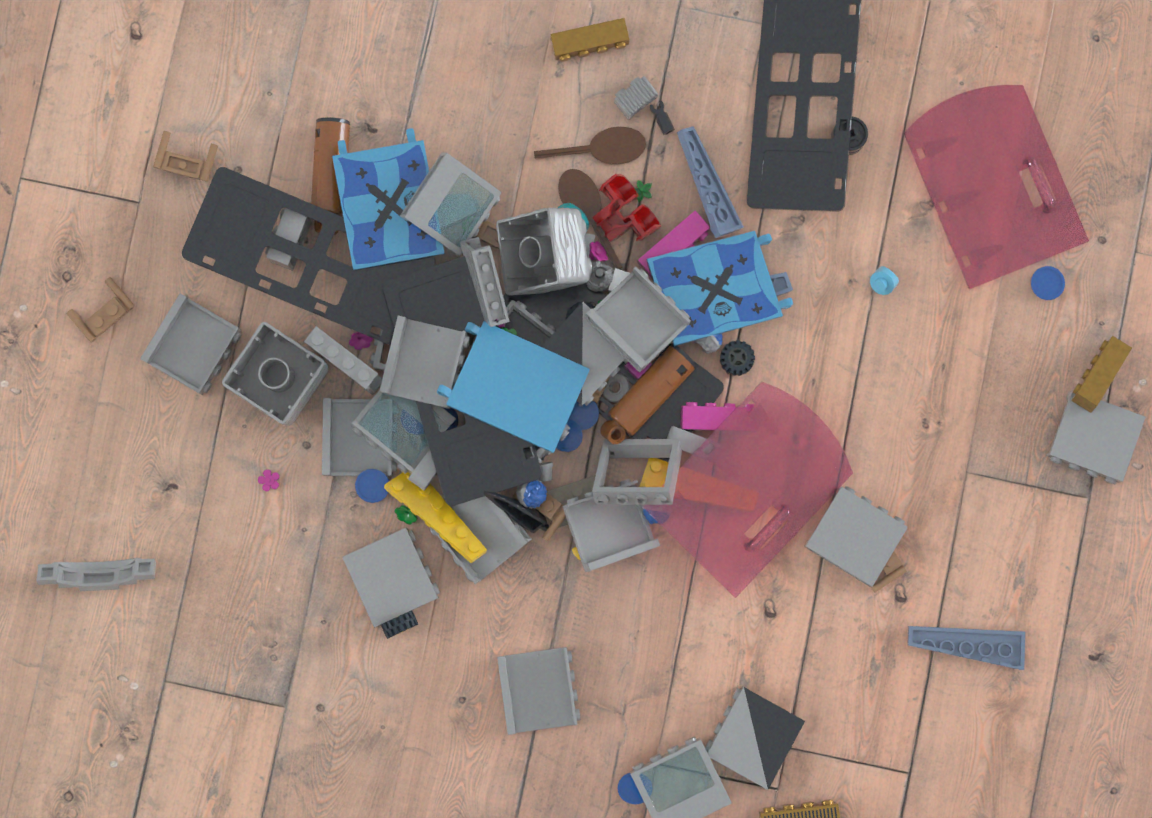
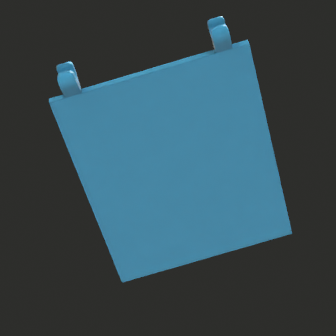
M483 321L481 328L474 323L468 322L465 331L477 335L453 390L444 385H439L437 394L449 398L446 403L447 406L554 453L590 369L496 326L490 327L485 321Z

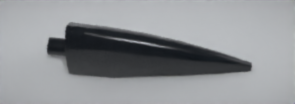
M484 491L483 494L528 531L535 533L539 529L547 531L549 528L545 515L537 509L525 507L520 504L519 500Z

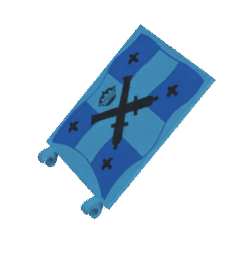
M413 128L406 130L408 143L347 153L344 140L338 141L340 155L332 156L353 270L445 254L443 245L410 221L400 217L429 172L424 140L416 141ZM436 210L428 222V226L441 234Z
M751 231L646 260L653 282L657 283L662 289L661 292L666 297L670 296L675 301V306L679 310H684L691 320L689 325L672 341L674 346L780 318L783 316L781 310L788 309L793 305L792 298L778 301L760 246L768 245L772 241L770 234L757 238L756 232Z

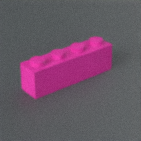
M694 211L639 258L637 263L652 279L647 259L694 247L693 244L698 240L702 242L709 236L710 226Z
M686 402V406H681L680 429L759 431L760 408H755V404H743V408L735 407L736 404L724 403V407H716V403H705V406H697V402Z

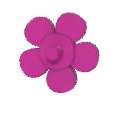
M266 469L263 472L264 476L258 477V483L264 484L262 486L264 491H269L271 487L272 489L279 487V483L276 480H279L280 475L277 472L272 474L271 470Z

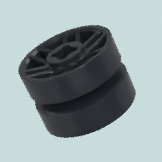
M853 116L849 155L858 153L868 138L866 124L861 119ZM841 120L840 131H846L847 121ZM835 127L831 133V139L835 136Z

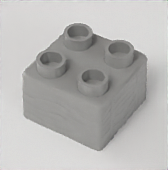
M543 208L497 221L496 228L503 280L507 295L540 294L588 282L592 263L586 253L584 236L587 228L585 221L582 219L581 212L577 208Z
M262 322L227 372L222 384L228 390L280 424L290 426L295 422L328 373L329 367L322 358L284 335L267 322Z

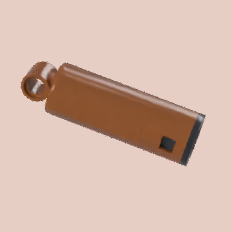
M331 117L316 119L311 204L342 217L343 212L332 156L340 155L338 141L341 140L345 141L347 153H349L350 121ZM315 221L314 229L317 233H320L322 224Z
M672 343L608 412L612 420L602 424L600 429L601 435L612 444L621 443L625 439L626 433L633 436L697 368V364L677 345L674 346Z

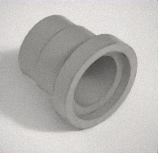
M553 462L541 463L542 476L539 480L541 482L553 480Z

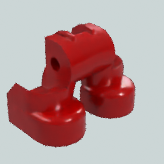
M616 173L602 184L599 191L603 192L611 203L592 218L596 222V226H601L605 232L604 236L610 242L621 237L629 229H632L636 234V241H640L661 227L657 217L645 204H641L626 217L621 214L620 210L622 207L638 197L637 191L624 175Z

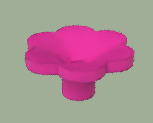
M596 241L589 244V258L591 260L596 259L600 262L608 260L607 253L600 242Z
M356 332L351 335L349 345L354 346L356 350L368 348L373 338Z

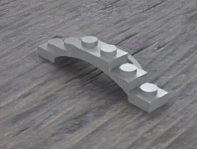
M133 558L104 562H54L52 564H38L36 581L38 585L58 584L59 588L79 587L80 591L118 590L119 585L137 584V580L155 579L156 561L155 559Z

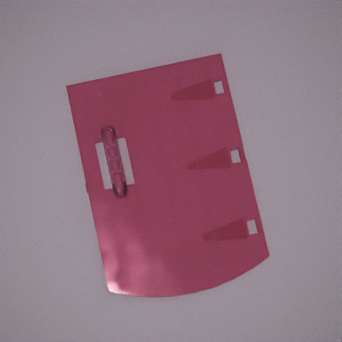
M1023 85L988 86L958 94L928 110L904 132L906 141L969 289L1089 242ZM922 147L925 157L920 160L916 149ZM1040 163H1041V166H1042V168H1043V170H1044V173H1045V175H1046V178H1047V180H1048V182H1049V185H1050V187H1051V189H1052V192H1053V194H1054L1056 200H1054V197H1053V195H1052V193H1051V190H1050V188H1049V186H1048V183H1047V181H1046V179H1045V176H1044V174H1043V172H1042V169H1041V167H1040V165H1039ZM1029 169L1043 202L1041 206L1036 208L1033 207L1019 174L1020 171ZM942 201L945 202L948 209L945 213H942L939 205ZM967 255L971 264L965 267L961 258Z
M761 382L679 468L672 505H643L642 507L736 598L853 474V471L840 443L818 415L794 396L777 387ZM752 400L755 405L748 412L744 407ZM711 443L714 449L707 455L703 450ZM772 505L778 512L753 539L748 538L744 533ZM787 520L788 522L781 528V530L765 545V547L762 550H760L759 548Z

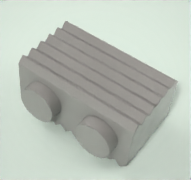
M645 76L641 79L639 77L635 78L630 83L631 86L626 90L623 88L615 94L614 103L628 120L658 97L657 91Z

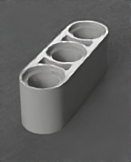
M671 426L667 439H679L682 451L714 463L717 462L723 446L674 426Z
M430 450L408 478V480L422 490H425L437 475Z

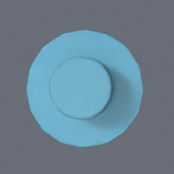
M885 266L879 267L870 278L871 288L881 295L891 293L899 283L898 277Z

